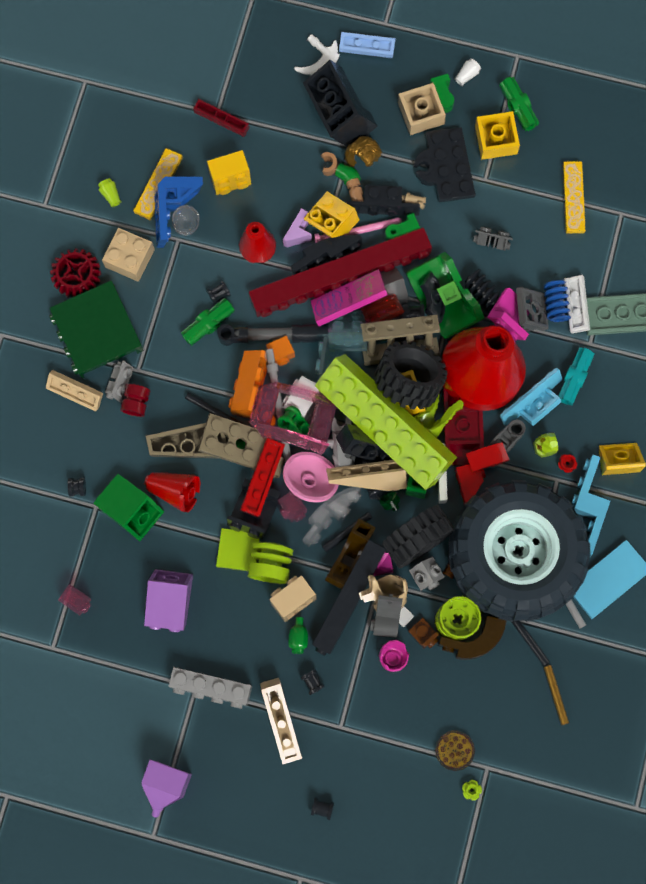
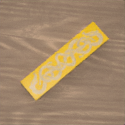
M167 148L165 149L133 210L135 214L149 220L152 219L155 213L154 192L156 187L164 177L174 176L183 159L181 154Z
M582 161L563 162L566 233H585Z

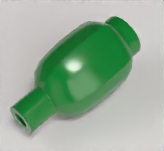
M296 617L295 625L290 629L288 644L293 654H303L304 649L308 645V631L303 626L304 618Z

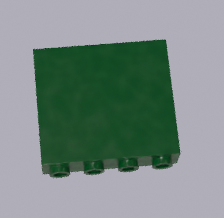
M112 280L50 307L52 313L49 315L53 326L57 324L59 331H56L60 341H64L67 346L64 347V351L68 358L72 357L74 362L71 364L75 375L79 373L82 379L84 378L83 374L134 351L137 354L144 351Z

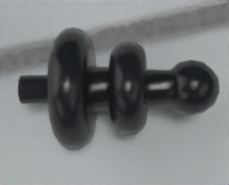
M367 488L369 499L381 500L380 496H382L383 490Z

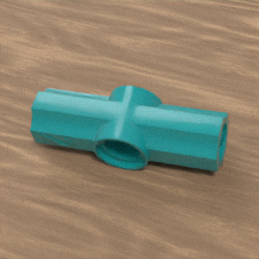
M579 347L558 395L561 403L573 405L579 389L584 384L588 374L587 370L594 356L591 350Z

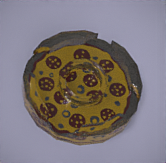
M454 730L446 732L439 738L436 743L435 754L441 766L447 770L459 771L471 764L475 755V747L467 734Z

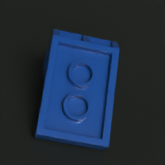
M164 177L158 183L154 192L156 248H164L166 242L171 237V228L167 227L168 220H170V211H178L199 193L203 185V177Z

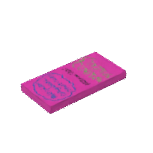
M378 269L311 300L316 323L318 326H321L388 294Z

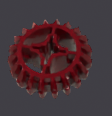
M75 248L74 252L67 249L68 254L65 255L61 252V258L55 257L57 263H52L51 265L53 270H50V274L53 276L51 281L55 283L54 287L59 289L61 294L65 293L67 297L73 294V297H75L79 293L82 294L85 291H89L91 287H97L95 283L100 282L98 276H101L100 264L97 263L96 257H92L91 252L86 254L85 249H82L80 252L78 248ZM74 261H82L78 264L73 263ZM67 266L68 270L64 273V276L62 277V271ZM71 268H73L74 271L78 272L79 277L77 275H74L73 270ZM90 269L88 278L84 280V275L87 273V270ZM73 282L79 283L78 285H69Z

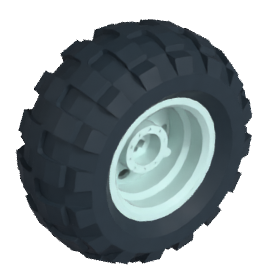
M512 480L502 484L496 483L486 487L479 494L474 495L458 514L453 525L455 530L450 534L448 543L450 569L457 582L456 585L463 595L471 599L484 613L492 614L498 617V619L507 621L527 622L553 614L566 605L576 595V592L584 582L588 572L589 558L591 557L590 542H588L586 534L587 528L582 517H579L573 509V504L564 496L561 497L553 492L552 488L540 483H527L526 480ZM520 528L523 533L518 535L515 533V529ZM503 537L505 543L500 544L498 538ZM534 538L538 539L539 545H534L532 540ZM515 548L517 550L521 549L522 553L520 556L513 553ZM498 557H504L505 562L503 564L498 563ZM533 558L539 559L538 565L532 563ZM516 567H520L521 574L515 573Z

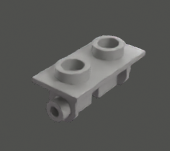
M125 361L117 362L114 365L111 378L116 379V381H109L105 391L106 398H114L121 403L125 396L126 385L129 383L133 367Z

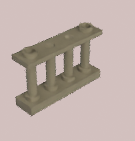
M437 315L361 324L363 342L368 341V346H362L364 366L379 364L385 349L390 344L393 345L395 338L406 337L408 344L411 341L416 342V346L419 347L422 344L426 346L425 350L429 351L431 349L435 352V357L438 355L440 357L437 337L433 338V333L440 332ZM425 334V340H414V335ZM387 339V343L376 345V340Z

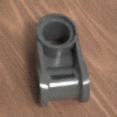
M521 420L511 421L490 444L494 445L503 442L508 454L524 435L525 424ZM511 427H520L521 433H513Z

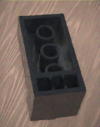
M332 60L326 62L303 82L328 134L334 140L348 147L361 136L370 137L369 133L378 127L371 112L362 107L343 68Z

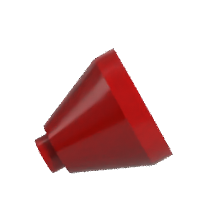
M499 326L474 327L461 331L448 342L440 363H445L446 368L444 370H447L448 373L446 382L443 385L448 394L455 401L462 400L465 407L478 411L495 410L508 404L517 395L526 374L525 359L512 335L506 329Z

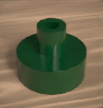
M390 491L382 496L380 504L385 510L392 509V511H397L399 509L400 497L395 491Z

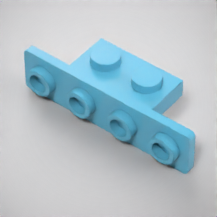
M555 368L552 372H549L540 382L533 385L527 393L520 396L514 404L506 408L500 415L503 424L507 426L511 421L522 416L534 426L559 405L561 399L551 389L563 380L560 370Z

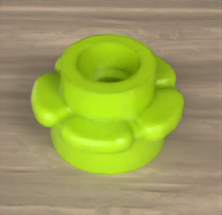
M475 780L465 782L462 786L463 796L466 799L477 800L482 793V787Z

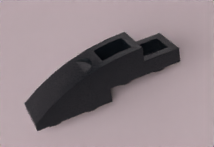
M343 235L310 245L303 249L304 258L291 265L292 273L295 275L309 270L315 265L319 266L326 261V258L330 262L344 257L349 252L357 251L362 245V237L360 235Z

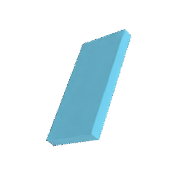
M626 540L587 572L584 582L573 598L587 615L593 619L646 576V562Z

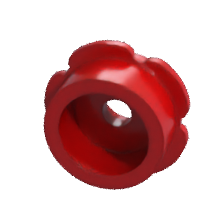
M564 454L559 458L558 466L565 473H570L576 469L577 462L573 455Z

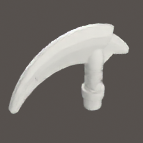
M310 35L307 40L323 55L315 64L308 67H295L294 70L302 74L312 75L329 60L336 63L340 56L338 54L337 41H334L331 47H325L317 37L315 38L313 35Z

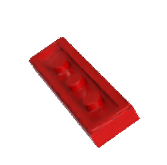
M268 437L266 438L242 503L241 511L256 517L260 516L285 444Z

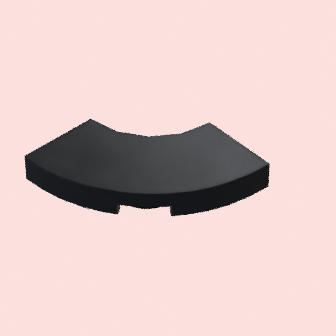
M431 272L427 274L420 288L426 297L427 306L425 313L428 316L437 315L440 324L445 315V305L437 290L441 285Z

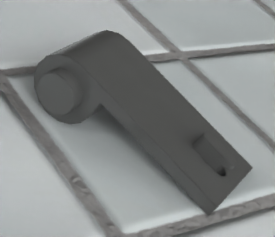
M389 594V596L379 595L376 618L371 619L370 631H374L373 635L397 638L403 598L393 597L392 594Z

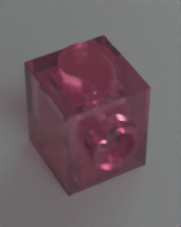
M292 492L278 500V504L282 508L279 511L285 520L289 519L290 522L294 520L298 522L306 516L307 508L301 499Z
M70 584L58 599V601L78 615L85 614L91 606L90 601L92 600Z

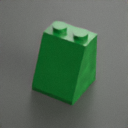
M119 474L110 481L109 485L93 503L138 541L142 540L164 513L147 494Z

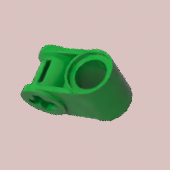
M288 406L285 409V414L278 418L277 423L293 444L311 439L313 435L312 428L304 419L300 410L294 406Z

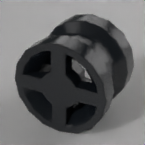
M80 477L79 479L68 478L69 497H74L75 495L86 496L85 477Z

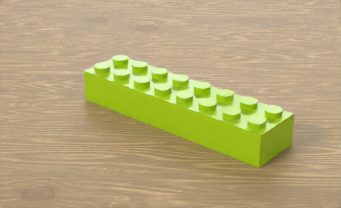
M346 354L335 357L315 384V387L425 490L435 485L457 456L406 409L400 407L398 402L394 404L390 402L392 398H385L383 396L384 391L378 390V384H375V381Z

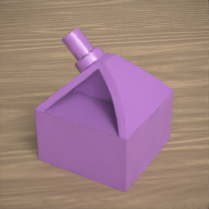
M154 760L149 761L141 784L153 809V817H159L164 807L184 797L192 774Z

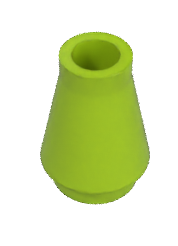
M111 178L105 179L98 184L99 192L109 202L111 207L121 203L115 182Z

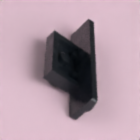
M365 185L364 202L346 201L348 205L355 208L357 215L407 216L414 213L415 216H419L420 204L402 203V186Z

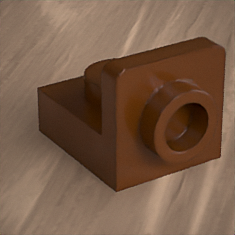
M424 618L408 631L423 649L427 646L431 648L438 642L437 637L439 633L435 632Z

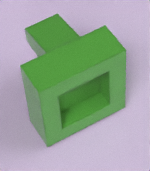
M454 281L437 289L445 306L462 298Z

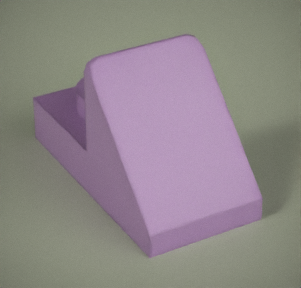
M302 208L283 238L285 247L312 241V234L305 231L308 223L303 219L308 212Z

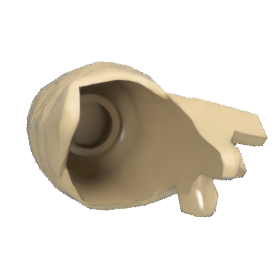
M369 575V588L359 592L360 599H363V602L374 600L373 607L375 611H377L379 595L389 596V594L396 598H403L402 609L407 602L408 585L404 578L396 575H386L378 580L373 575Z

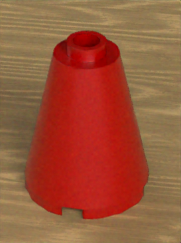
M252 222L247 226L240 239V253L250 263H265L275 254V238L261 223Z
M152 472L146 476L144 484L147 491L178 510L190 512L196 504L197 499L194 497L196 492H200L201 482L200 478L193 474Z

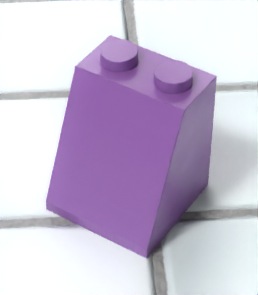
M154 570L148 580L144 626H149L150 629L154 630L165 628L171 632L184 630L187 622L193 574Z

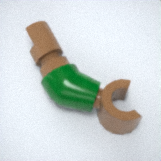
M324 152L321 155L322 159L325 162L331 161L333 164L329 168H324L323 174L326 176L335 174L350 189L349 194L352 201L364 202L362 197L364 193L362 188L359 187L361 185V177L354 167L343 163L338 164L334 154Z

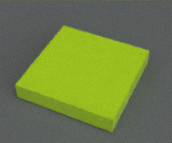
M222 528L216 567L248 571L250 563L257 562V559L251 557V554L258 552L252 548L253 543H259L260 538H252L243 531L237 532L232 529Z

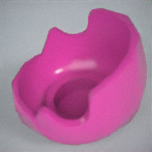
M392 640L382 646L379 652V661L387 671H400L407 665L409 653L403 642Z

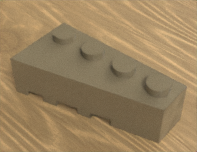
M206 423L146 436L151 457L221 459L198 451ZM219 433L217 436L218 441L226 443L225 434Z

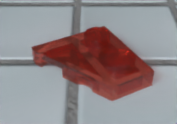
M396 294L387 295L360 308L367 323L389 321L405 312Z

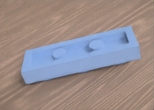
M342 32L339 52L393 58L395 38Z

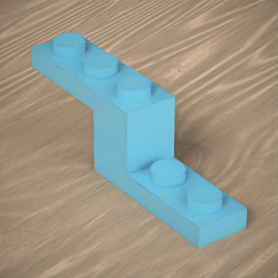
M592 455L590 460L586 459L583 470H586L585 475L580 477L577 488H580L578 495L574 494L571 502L577 514L594 519V521L590 520L587 527L591 556L610 504L609 500L588 493L600 457Z

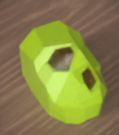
M553 432L545 433L536 438L533 443L535 454L543 458L557 453L558 442Z

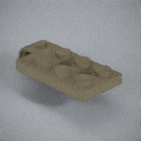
M210 413L198 451L249 467L254 471L266 438L273 439L274 434ZM219 433L227 436L226 443L218 441L217 436ZM237 439H242L245 442L244 449L237 448ZM283 457L280 458L273 478H280L285 460Z

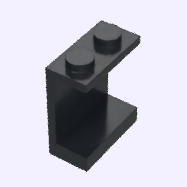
M245 478L231 516L227 518V525L234 531L240 532L241 530L252 538L263 539L280 501L281 492L269 488L259 517L243 512L240 509L251 481Z

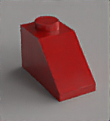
M470 464L456 467L455 469L464 505L476 495L484 481L483 478L486 477L484 469L473 473Z

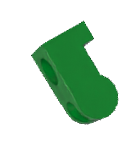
M444 74L431 78L430 84L434 83L444 112H450L453 109L454 96L448 90L450 85L449 75Z
M414 213L407 215V221L398 225L390 224L385 231L386 240L388 241L420 229Z

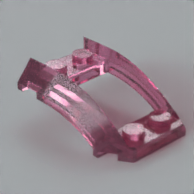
M274 382L259 386L249 423L258 430L263 438L268 437L307 450L310 449L322 455L330 445L327 441L337 407L322 394L301 387ZM279 392L316 403L308 435L270 425Z

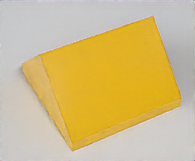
M637 443L599 446L602 475L641 472L645 468L646 463Z

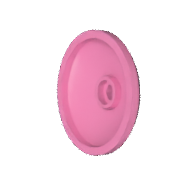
M299 452L292 455L284 465L283 479L286 486L294 495L305 501H326L336 493L339 486L329 483L326 469L335 467L329 460L319 454Z

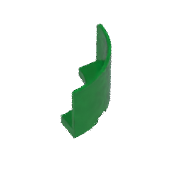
M446 252L406 273L420 304L424 303V311L427 306L426 297L420 285L427 274L432 272L441 287L452 281L455 282L462 298L445 306V315L442 323L439 324V333L444 339L484 319L480 304L468 289L464 290L460 283L462 278L457 271L453 259Z

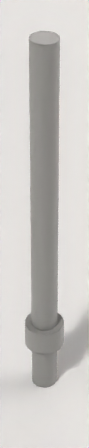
M267 349L268 365L266 367L267 373L270 374L278 421V418L284 415L277 375L279 370L278 364L275 363L273 349ZM279 427L281 443L285 444L283 456L286 463L291 457L289 440L284 431Z

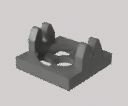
M524 287L516 288L519 325L526 332L536 329L548 330L545 293ZM532 304L536 307V313L533 311ZM527 310L532 315V321L527 317Z

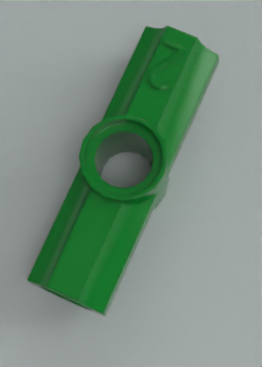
M514 77L504 79L499 86L507 99L510 112L513 111L514 115H516L524 131L534 129L539 125V121L531 108L529 97L526 93H522Z
M224 298L210 310L207 309L201 312L196 317V321L184 329L181 335L192 346L206 334L209 335L217 330L220 323L234 313L235 309Z

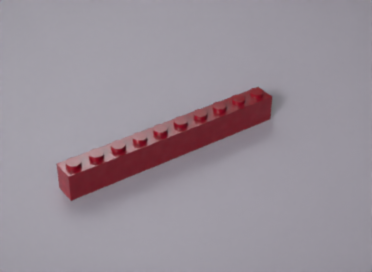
M423 227L248 291L249 298L257 317H267L273 311L286 310L290 305L295 303L302 304L311 297L318 298L324 295L325 292L333 291L378 269L380 272H388L398 265H408L417 258L420 260L425 259L431 254L432 246Z

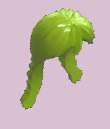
M438 395L436 401L430 407H427L425 412L414 416V418L437 438L445 424L452 420L456 411L463 409L464 402L462 400H458L450 406L444 415L435 421L434 414L438 408L440 397Z

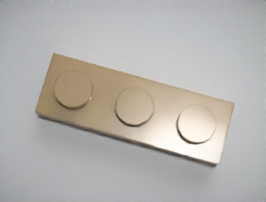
M54 370L49 373L46 389L93 411L99 409L103 396L102 392Z

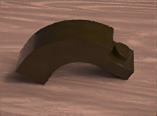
M358 519L325 581L343 589L368 540H371L376 527Z
M487 616L482 633L476 640L460 642L441 637L439 647H443L442 651L454 653V650L457 651L456 659L471 660L479 658L490 652L498 644L504 633L506 620Z

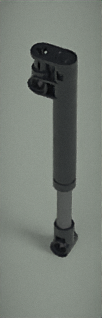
M394 302L389 305L387 310V321L425 316L424 303H421L420 306H408V304ZM393 310H398L401 314L399 316H393L391 312ZM326 323L318 326V324H292L291 328L249 329L248 326L232 327L225 324L219 327L217 333L220 343L224 346H229L233 343H249V341L278 340L286 335L289 340H293V343L363 341L361 324L364 323ZM225 332H230L231 336L229 338H223L222 334ZM425 334L414 335V340H425ZM406 337L395 338V341L406 340ZM381 339L376 341H387V339Z

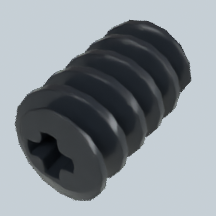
M478 269L466 279L465 288L470 289L472 295L476 294L475 299L480 300V305L482 306L486 304L485 310L489 311L493 309L501 291L494 292L496 286L489 287L491 280L484 282L486 275L479 276L481 269Z

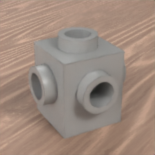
M433 557L420 562L409 570L420 590L426 588L432 590L439 586L438 581L444 578L441 568Z

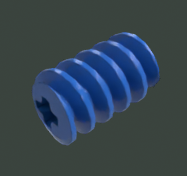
M550 281L544 285V290L546 291L544 296L547 298L545 304L548 305L546 307L548 312L547 319L552 322H563L571 319V316L565 315L570 312L569 308H565L570 302L564 301L569 295L563 294V292L568 290V287L562 286L566 281Z

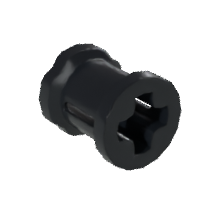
M223 281L213 289L206 290L214 304L225 296H231Z
M316 669L301 677V680L305 682L309 689V695L325 687L319 681Z
M315 797L311 815L327 817V820H330L334 802L326 803L319 801Z

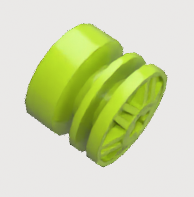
M272 542L253 543L252 549L258 552H253L251 557L259 560V563H250L247 577L268 583L287 584L290 570L282 567V564H291L292 560L284 556H292L293 549Z
M466 597L449 599L438 609L435 616V625L438 632L445 638L457 641L464 640L473 635L481 623V612L478 606ZM454 617L460 618L458 623H453Z

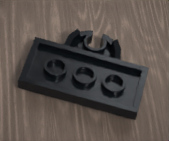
M462 127L426 132L425 137L428 149L422 151L414 163V168H418L420 165L428 167L427 171L418 170L415 172L416 177L422 182L421 184L436 187L438 202L475 198L476 194Z

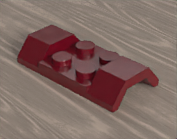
M444 388L445 413L457 401ZM463 406V409L456 411L452 420L445 424V446L457 456L451 464L452 466L468 465L469 462L466 454L484 448L483 410L478 411Z

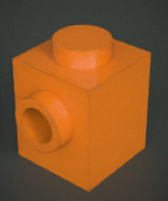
M287 335L266 344V349H273L275 363L279 366L287 364L290 359L295 357V352Z

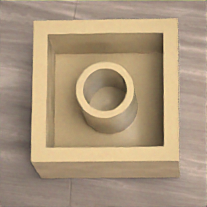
M434 83L399 93L398 105L410 135L444 125L446 114Z
M118 228L102 261L105 268L139 282L155 249L151 241Z
M302 575L298 578L294 576L287 582L288 585L284 589L278 588L271 594L270 602L284 622H287L316 600V594Z

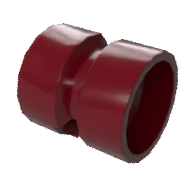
M127 384L124 393L126 399L122 400L120 411L131 416L144 417L147 407L145 402L149 399L150 389L140 385Z

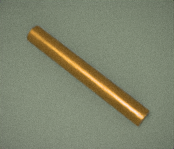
M546 666L544 670L561 725L568 724V717L552 666Z

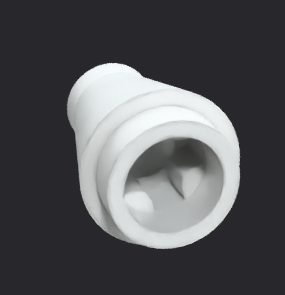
M472 58L469 61L466 60L454 79L459 85L463 86L467 81L479 74L481 67Z

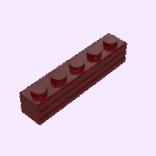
M198 99L193 108L194 113L245 137L249 130V123Z

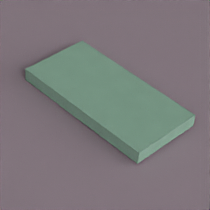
M646 293L587 297L590 330L587 331V336L646 331Z

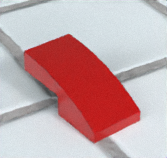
M503 442L466 454L473 473L510 461Z

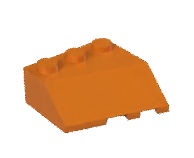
M244 351L239 365L238 379L234 383V397L230 398L228 408H231L232 415L254 420L267 373L266 351Z

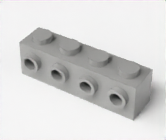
M173 667L168 686L173 689V693L184 695L185 692L192 693V697L202 700L204 696L212 698L211 702L219 704L227 701L231 702L230 706L242 709V706H248L252 690L251 685Z

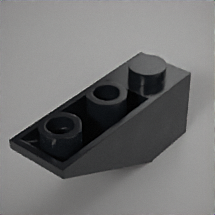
M346 423L336 436L345 454L376 462L392 460L386 452L357 426Z

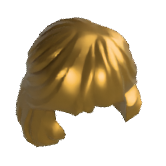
M361 136L347 147L345 161L349 166L354 167L356 165L354 157L357 155L365 162L366 167L373 165V162L378 161L382 151L374 139L369 136Z

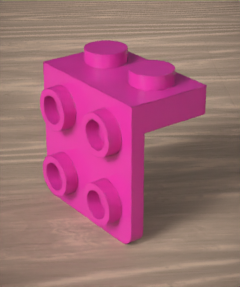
M505 288L489 313L488 318L495 326L506 329L515 341L526 340L529 334L519 325L517 294L511 288Z

